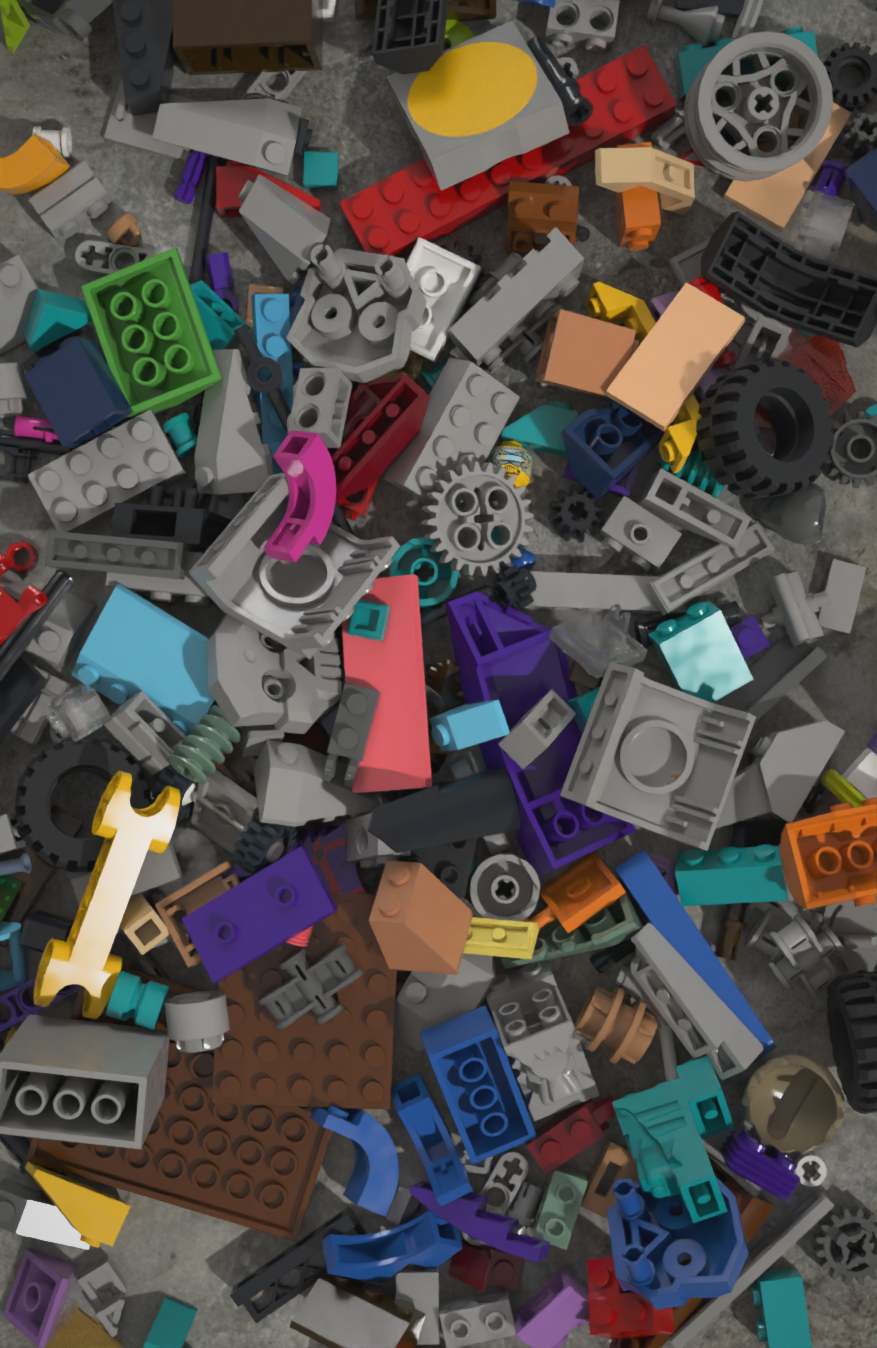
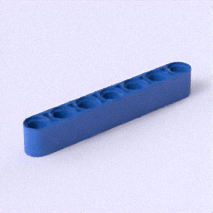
M642 849L614 869L648 921L763 1045V1051L751 1064L775 1049L774 1041L645 850Z

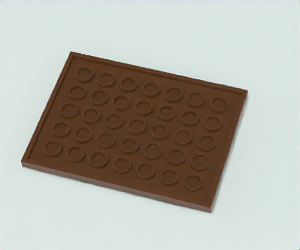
M121 966V971L141 977L143 984L152 980L170 986L166 999L185 993L204 991ZM80 986L70 1019L138 1026L135 1025L134 1019L131 1017L126 1021L107 1016L106 1011L109 1001L97 1019L84 1017L82 1007L85 988ZM164 1007L156 1029L167 1030ZM169 1040L165 1097L142 1149L32 1138L26 1161L297 1242L332 1131L309 1118L314 1107L212 1103L214 1049L185 1053L180 1052L176 1048L175 1040Z

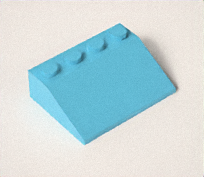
M118 583L79 653L72 676L119 705L143 690L186 736L191 735V730L194 726L200 725V719L208 714L212 706L218 705L208 689L206 643L209 639Z

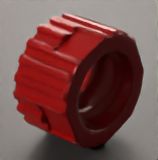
M21 541L8 547L6 556L12 561V570L23 574L29 573V571H33L36 568L39 554L32 545ZM20 550H26L29 554V560L25 565H19L15 560V555Z

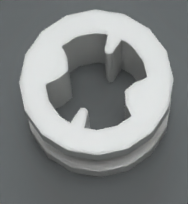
M800 1153L793 1162L797 1165L795 1171L800 1177V1183L803 1185L815 1187L820 1185L826 1178V1165L815 1153ZM812 1161H815L814 1168L817 1173L813 1177L810 1174H807V1178L803 1177L805 1171L802 1165L805 1162L811 1165Z

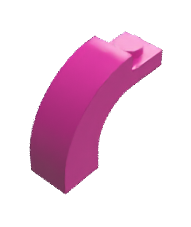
M291 430L273 456L284 472L288 482V507L282 521L263 547V550L269 558L296 563L309 543L320 545L326 536L335 508L336 476L330 453L319 434Z

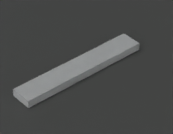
M816 1189L748 1252V1257L731 1293L716 1298H706L689 1319L670 1337L669 1340L675 1348L684 1347L835 1206L820 1189Z

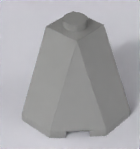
M259 174L254 183L247 180L238 196L243 201L239 213L286 280L294 285L300 276V269L305 271L310 264V255L313 248L322 244L327 236L330 218Z

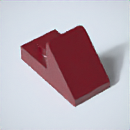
M461 1239L463 1248L452 1256L449 1268L450 1276L480 1291H484L485 1285L517 1292L524 1258L503 1252L492 1246L472 1245L468 1241Z

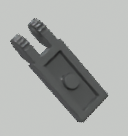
M345 683L327 750L329 756L323 773V781L332 782L336 774L338 758L343 756L351 758L344 776L345 787L353 788L360 761L364 760L380 698V691Z

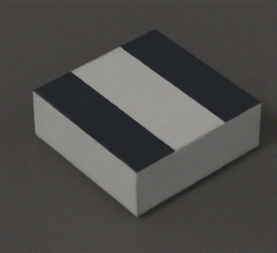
M398 1183L394 1199L386 1217L378 1213L376 1215L398 1225H403L412 1221L420 1201L410 1194L409 1187Z

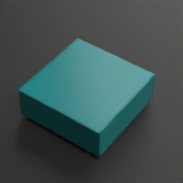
M304 151V189L338 190V152Z
M358 600L354 605L355 610L350 617L347 634L349 636L384 642L391 607L389 605Z

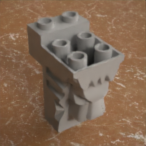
M547 960L523 965L521 969L508 974L496 975V979L485 997L492 1012L503 1047L509 1057L534 1121L600 1096L575 1032L574 1024Z

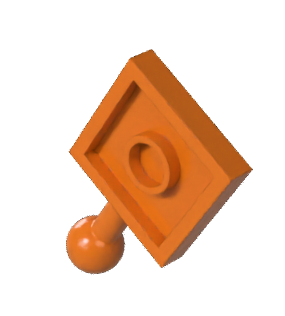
M593 851L541 888L540 895L548 907L533 918H526L523 921L536 922L540 930L557 918L567 933H570L575 928L584 925L588 919L599 911L612 905L626 891Z

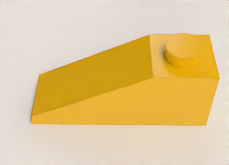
M27 1162L25 1169L69 1224L81 1234L79 1240L99 1248L101 1243L113 1247L131 1207L128 1203L119 1197Z

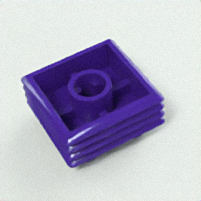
M742 1128L740 1133L731 1130V1136L726 1137L727 1142L723 1143L724 1148L719 1149L728 1168L784 1202L790 1201L789 1196L794 1195L792 1189H797L796 1183L801 1182L800 1177L795 1171L797 1165L791 1161V1156L778 1151L775 1147H772L770 1151L767 1150V1147L759 1141L755 1134Z

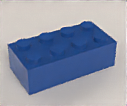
M486 1005L419 1032L472 1165L537 1138L503 1045Z

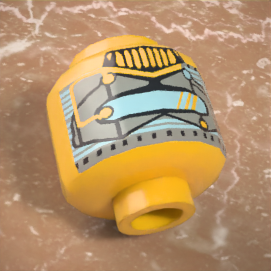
M504 441L501 443V446L492 448L488 455L487 463H492L493 472L496 468L504 467V479L515 475L517 478L513 487H526L531 477V454L526 449H523L520 443L515 441Z

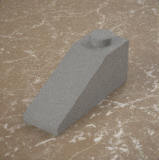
M662 468L651 474L637 501L638 505L662 520L733 549L738 547L752 519L748 515Z

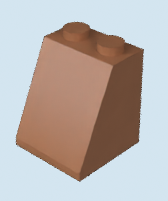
M562 309L551 312L534 381L611 399L606 396V390L638 348L639 341L634 339L636 330Z
M387 860L369 917V923L389 969L458 975L473 913L422 863Z

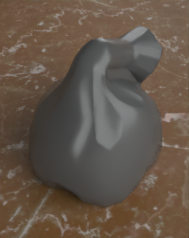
M809 483L807 488L764 500L758 499L755 503L756 516L784 539L803 545L811 544L821 539L826 512L825 491L819 485Z

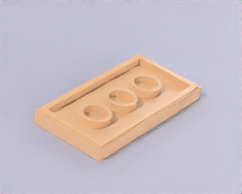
M833 102L831 119L826 132L809 155L797 164L762 180L747 182L733 180L723 198L782 232L850 117L851 112ZM794 111L791 112L789 128H798L800 114ZM768 142L757 146L762 152L767 153L770 152L772 144Z
M686 282L608 387L606 396L665 432L742 327L745 317Z

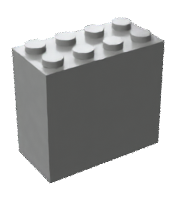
M28 1015L0 1053V1134L142 1149L165 1097L170 1040L167 1030L155 1028L153 1031L138 1026Z

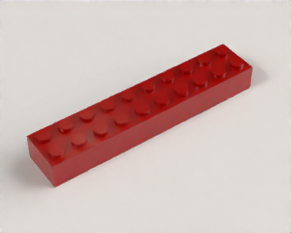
M643 45L576 80L580 85L582 96L588 98L592 103L593 112L583 124L578 126L568 125L569 134L524 154L507 158L488 170L444 190L439 189L425 160L422 159L339 202L341 215L360 251L405 258L411 254L419 237L434 243L507 205L510 181L544 184L552 176H563L594 160L595 150L599 148H616L617 145H623L669 121L673 117L677 104L646 46Z

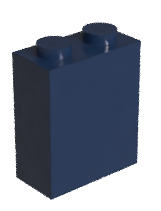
M78 336L70 337L60 344L58 351L38 359L34 363V368L24 374L63 447L78 448L92 441L133 412L94 340Z

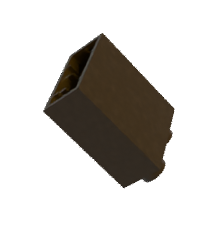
M173 0V48L188 75L322 70L323 0Z

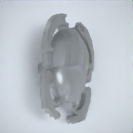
M854 901L826 906L823 925L826 924L844 948L841 953L836 951L827 957L840 976L852 975L858 970H864L865 972L874 971L877 963V911L872 906L874 904L877 905V902L855 907ZM839 905H842L843 908L837 913L833 926H830V919L834 910ZM836 957H841L848 967V972L839 969Z

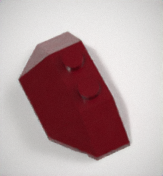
M405 372L396 374V376L376 378L362 383L350 396L340 448H327L335 470L336 502L373 485L420 433L430 396Z

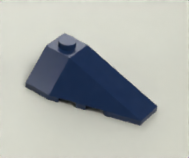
M614 401L607 407L584 411L562 430L561 436L573 476L599 499L661 441L665 432Z

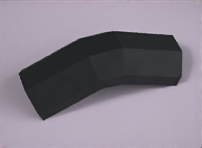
M378 0L372 56L376 64L402 75L429 71L443 54L448 0Z
M738 211L731 213L714 232L701 257V275L758 312L790 327L858 348L871 337L877 324V277L821 261L796 250Z

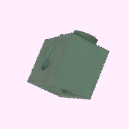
M561 1165L547 1175L544 1190L535 1213V1220L531 1226L533 1238L549 1241L550 1245L567 1250L588 1184L584 1171Z

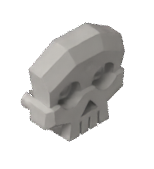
M323 244L315 246L310 255L311 261L315 266L308 269L300 293L305 301L286 339L313 368L339 367L350 381L366 383L403 368L409 356L412 331H415L420 326L427 303L421 289L412 278L404 258L339 248L333 253L328 245L325 247ZM337 312L336 317L329 319L332 313ZM380 321H385L382 327L376 328Z
M226 613L206 643L208 689L232 727L274 724L278 732L305 734L317 720L333 708L342 696L338 638H333L328 645L319 648L309 660ZM264 640L269 641L272 647L268 646ZM267 688L273 690L275 696L271 695L268 692Z

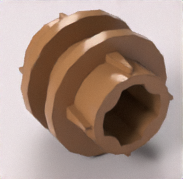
M596 986L586 998L574 1024L575 1032L587 1039L585 1049L590 1052H594L600 1043L609 1047L607 1061L612 1064H616L620 1058L635 1064L642 1058L656 1032L658 1022L654 1016L645 1011V1000L637 998L630 1007L622 1003L624 997L623 988L617 986L612 992Z

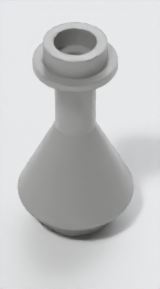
M652 0L646 19L652 20L653 25L657 19L678 24L698 43H702V47H706L708 41L713 43L718 41L725 16L717 14V6L682 11L662 5V0Z

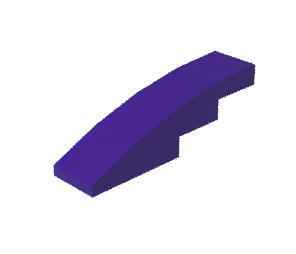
M421 1181L411 1186V1195L437 1216L467 1235L498 1250L536 1263L548 1257L550 1242L518 1234L519 1219L486 1211L487 1196L469 1192L440 1206L435 1198L430 1182Z

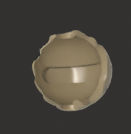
M784 1055L780 1058H773L757 1068L747 1081L741 1101L742 1105L746 1108L747 1123L754 1126L759 1141L768 1147H775L783 1153L798 1151L806 1154L817 1146L827 1145L841 1127L845 1118L842 1111L845 1099L838 1082L822 1063L804 1055Z

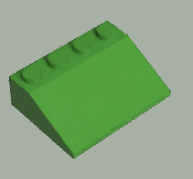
M176 247L81 286L108 366L133 410L126 417L133 419L150 409L155 415L160 414L223 380Z

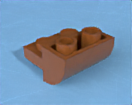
M510 181L506 252L528 254L533 248L540 252L548 245L549 238L547 235L555 227L575 247L579 209V186Z

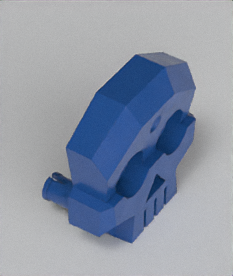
M717 1177L716 1179L728 1212L694 1224L689 1211L687 1212L681 1194L656 1198L651 1192H644L639 1181L633 1182L628 1178H621L614 1183L612 1190L617 1202L607 1211L616 1279L623 1291L631 1290L639 1294L656 1310L684 1306L688 1302L687 1298H716L732 1292L749 1253L736 1196ZM675 1211H683L679 1216H672ZM683 1260H691L686 1266L680 1265Z

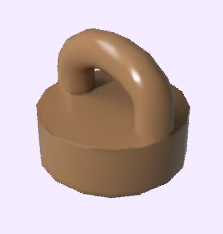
M126 212L107 229L106 236L113 244L120 243L125 246L138 247L142 240L141 230L137 226L139 221L131 212ZM130 232L133 233V239L131 241H129L126 238V236Z

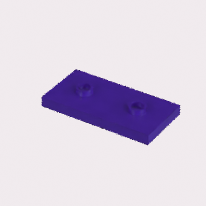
M301 846L183 917L182 921L212 982L218 983L337 912L338 909L306 847Z

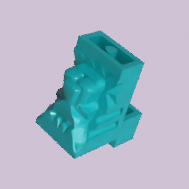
M709 1055L699 1059H691L685 1064L676 1066L675 1069L679 1079L659 1083L653 1088L625 1095L622 1099L612 1102L623 1136L637 1165L638 1179L644 1192H651L656 1198L681 1194L693 1224L728 1212L702 1141L706 1137L734 1128L722 1088Z

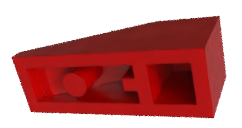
M228 162L225 166H216V207L220 217H242L239 209L243 201L238 196L247 180L254 183L259 174L322 213L319 199L254 167L238 162Z

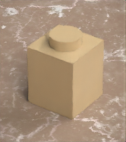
M141 893L130 897L119 926L139 952L144 955L170 933Z

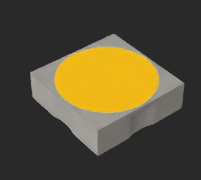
M513 21L443 51L442 56L429 71L403 75L396 72L387 76L397 109L412 137L419 142L424 160L440 190H444L482 173L507 158L524 154L569 134L562 101Z

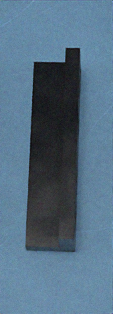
M348 1206L235 1284L230 1296L237 1307L243 1304L255 1323H258L316 1283L319 1277L328 1273L326 1265L323 1267L307 1265L308 1258L323 1249L322 1240L329 1234L343 1235L352 1228H354L358 1235L368 1233ZM291 1270H302L300 1283L296 1286L279 1285V1279ZM306 1271L313 1272L312 1275L305 1279ZM264 1289L273 1290L271 1303L258 1310L251 1298ZM277 1291L284 1292L283 1295L276 1299Z

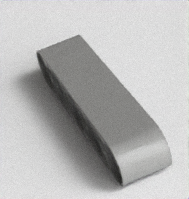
M529 571L536 581L537 588L531 593L534 602L524 608L662 614L646 588L647 584L661 576ZM687 602L672 610L669 614H686Z

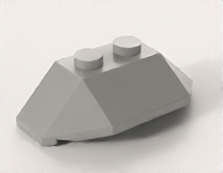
M463 953L458 975L412 971L395 999L394 1036L421 1052L425 1050L419 1032L479 1008L496 979L494 956Z

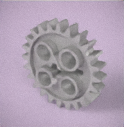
M478 461L470 462L469 468L465 464H460L456 466V473L453 470L445 471L446 481L441 479L434 481L439 492H428L426 494L433 501V504L422 507V510L431 514L430 519L421 521L422 525L431 526L432 530L424 538L435 539L436 541L430 551H442L443 554L439 562L448 563L452 560L451 570L459 571L463 567L464 575H473L474 571H476L477 576H486L487 570L491 574L500 573L499 564L503 567H511L512 564L509 556L520 558L522 555L517 546H527L529 544L522 537L523 533L533 532V528L525 525V520L534 517V514L524 511V507L531 503V499L521 500L520 495L526 488L524 486L514 488L513 484L517 477L512 475L504 479L505 468H496L493 472V465L490 462L484 463L482 467H480ZM475 488L478 489L477 495L474 492ZM491 492L495 493L498 499V505L495 509L491 508L488 502ZM458 494H461L465 499L463 511H459L455 505V498ZM474 516H481L482 522L475 523ZM494 527L500 532V540L497 544L491 539V531ZM461 529L465 530L468 536L464 547L458 542V533ZM479 543L482 546L481 550L478 549Z

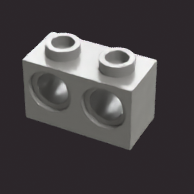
M555 0L554 8H549L545 41L551 42L552 45L559 48L580 46L594 53H601L605 50L612 51L620 1ZM566 16L569 17L573 21V23L570 25H562L557 21V19L559 17ZM600 21L607 28L596 30L591 26V23Z
M339 367L300 368L298 382L295 383L293 388L294 402L292 412L287 418L288 434L291 430L318 433L327 448H340L352 383Z
M551 689L527 711L510 730V734H507L498 745L512 760L524 769L549 747L576 713Z
M498 1289L439 1302V1316L446 1348H459L516 1335L508 1290Z

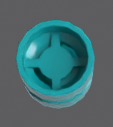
M121 971L113 989L106 1015L122 1021H126L131 1017L134 1019L135 1025L154 1031L170 986L152 980L143 984L141 977Z

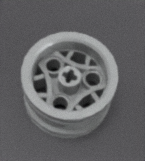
M771 31L755 32L733 40L702 67L693 79L687 92L683 118L685 133L691 149L698 159L714 173L727 179L745 182L765 179L797 164L818 145L831 119L833 107L832 84L826 67L817 54L805 43L784 33ZM752 61L756 73L741 75L740 62ZM727 68V75H722L721 72ZM776 75H784L788 79L789 89L787 92L780 91L775 86ZM718 90H724L730 95L731 103L729 107H721L716 102L715 94ZM755 106L759 108L757 112L754 109ZM792 111L800 114L798 128L788 127ZM722 128L727 130L737 142L733 147L720 134ZM759 135H765L771 140L772 147L770 152L765 153L758 148L757 138Z

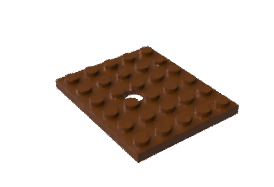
M329 892L338 911L313 925L310 938L308 939L309 942L307 943L308 946L305 947L307 950L306 957L311 964L337 945L345 942L347 945L346 952L356 967L362 968L364 971L355 981L337 991L338 1003H342L344 1009L327 1022L317 1026L315 1023L316 1016L310 1009L296 1021L277 1031L274 1027L276 1022L265 1005L260 1006L258 1003L262 996L290 979L285 970L279 969L278 964L296 951L304 948L302 946L285 942L218 982V991L226 993L230 1030L224 1033L222 1045L214 1049L212 1103L326 1108L332 1105L337 1108L390 1110L397 970L389 969L369 923L376 894ZM336 960L342 971L345 973L346 971L339 962V960ZM296 965L302 976L306 978L300 967ZM276 1001V1002L278 1003V1005L280 1006V1008L282 1009V1011L285 1013V1011L283 1010V1008H282V1006L280 1005V1003H279L278 1001Z

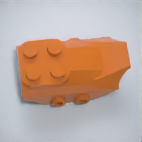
M877 797L861 801V807L852 808L851 802L837 804L829 807L830 813L785 825L781 834L779 852L788 889L799 905L808 910L848 901H854L855 907L877 902Z

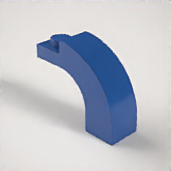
M418 1073L392 1086L391 1097L396 1111L417 1148L439 1205L443 1206L473 1191L460 1152L422 1075Z
M332 1105L328 1109L314 1107L309 1118L326 1129L348 1137L355 1150L354 1171L343 1195L356 1205L386 1217L394 1199L399 1178L398 1156L389 1133L376 1119L360 1109L348 1108L345 1111Z

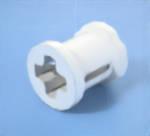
M34 126L32 135L35 134L51 141L64 158H71L72 135L70 127H63L62 130H42L40 126Z

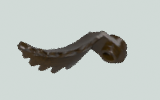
M450 659L445 660L443 663L436 662V668L429 667L428 673L430 676L424 674L425 684L437 692L443 700V706L440 708L426 701L431 774H435L440 770V767L445 762L448 751L440 752L439 746L433 740L432 726L429 719L466 704L464 696L456 695L462 691L461 684L458 682L460 681V674L458 672L460 667L454 665V662Z

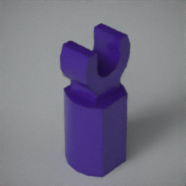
M222 252L205 256L211 290L216 292L223 301H231L233 311L239 312V302L231 294L234 282L228 253Z

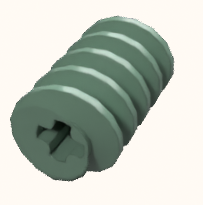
M214 705L209 709L208 714L200 719V725L194 726L191 730V735L186 736L182 741V745L174 749L173 755L167 757L171 766L178 773L202 785L207 782V777L202 771L214 774L216 767L213 762L222 764L225 761L222 752L232 753L233 746L231 742L238 744L242 741V736L237 731L241 726L232 727L218 705Z

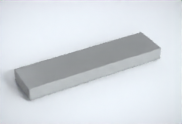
M756 521L747 527L736 549L718 543L646 585V588L664 616L773 552L775 548L759 522Z

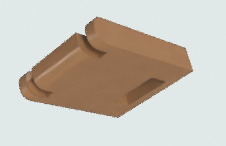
M229 861L220 864L155 904L188 967L195 966L202 962L194 943H189L176 915L184 910L188 915L241 883L236 874H232L226 879L224 878L223 874L232 869Z
M609 1138L607 1139L588 1178L581 1207L608 1219L607 1211L617 1202L612 1190L614 1183L621 1178H628L633 1182L639 1181L637 1165L628 1147ZM609 1162L619 1165L620 1168L605 1197L601 1191L596 1189Z

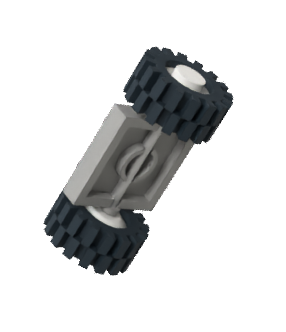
M171 764L166 767L165 773L161 771L158 776L161 779L154 784L156 790L152 792L153 803L166 786L178 788L180 790V806L177 820L190 817V812H192L190 824L233 854V861L252 876L284 857L286 853L291 852L292 847L290 845L296 841L294 837L297 834L296 827L260 822L257 798L216 770L214 774L202 771L207 777V782L203 785L185 778Z

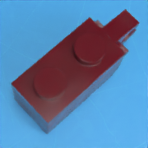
M609 1095L597 1104L590 1099L587 1102L569 1107L535 1130L537 1138L527 1141L526 1146L546 1175L605 1136L603 1131L610 1127L606 1120L616 1114L612 1104L615 1100L612 1095Z

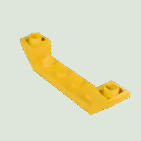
M601 282L593 283L586 300V310L589 317L616 325L624 323V327L636 330L634 339H638L639 347L656 324L645 301ZM694 394L690 396L672 421L674 425L667 427L659 443L660 455L666 463H669L673 473L680 472L698 433L696 432L697 420L701 419V414L698 413L700 406Z

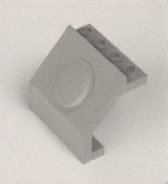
M283 472L267 478L188 573L223 612L310 660L319 648L325 647L333 640L335 636L334 631L341 622L347 620L355 610L354 605L373 588V581L378 574L391 565L393 561L392 556L399 549L400 545L393 536L362 540L331 523L320 545L309 543L296 563L269 558L263 547L282 521L289 501L288 482Z
M609 662L560 796L686 845L708 851L756 716L748 712L708 702L644 677V672L636 668ZM670 773H679L677 778L670 777Z

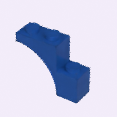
M430 1210L406 1224L386 1231L349 1236L329 1234L322 1240L328 1274L380 1284L386 1282L408 1264L436 1269L463 1248L458 1228Z

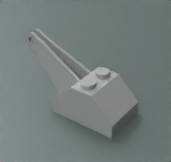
M824 720L768 733L764 737L759 736L750 751V754L754 756L750 765L734 777L716 828L765 813L780 821L792 823L845 731Z

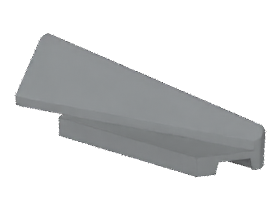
M651 923L643 926L631 938V942L636 945V956L631 961V974L693 1059L704 1054L709 1055L711 1063L721 1080L745 1071L763 1051V1045Z

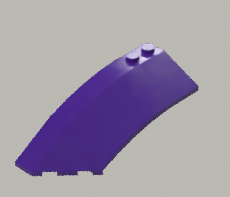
M478 591L445 604L456 664L460 667L458 671L460 674L459 680L466 704L499 700L510 731L527 711L551 689L565 703L578 696L574 682L566 679L569 664L561 637L563 631L552 626L550 628L544 627L532 621L533 617L510 606L504 608L489 601L488 596ZM572 718L549 747L524 769L512 760L498 745L505 736L478 744L486 768L500 766L509 776L518 805L521 825L519 830L514 831V834L528 863L534 868L538 877L636 831L631 823L560 796L583 734L580 732L574 718Z

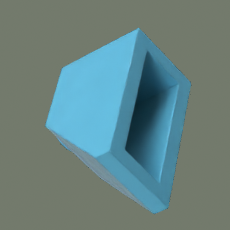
M499 700L464 704L429 719L432 726V737L439 746L440 752L463 749L510 734Z

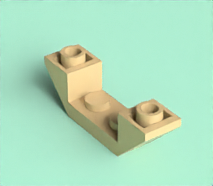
M652 147L599 148L595 150L594 171L596 185L617 193L643 186L660 193L662 209L682 216L688 214L695 199L694 164Z

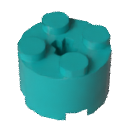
M424 537L411 539L402 545L396 554L393 555V561L389 569L390 577L414 575L415 572L421 571V566H429V572L434 571V576L428 577L427 582H421L420 577H418L421 610H427L448 601L456 590L459 578V571L451 570L452 560L448 563H440L439 560L443 552L430 551L436 543L435 539H425Z

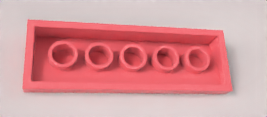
M409 574L375 578L373 588L359 600L389 605L391 607L384 642L349 636L347 631L350 617L341 622L345 683L381 692L364 760L360 761L352 793L432 787L418 576Z

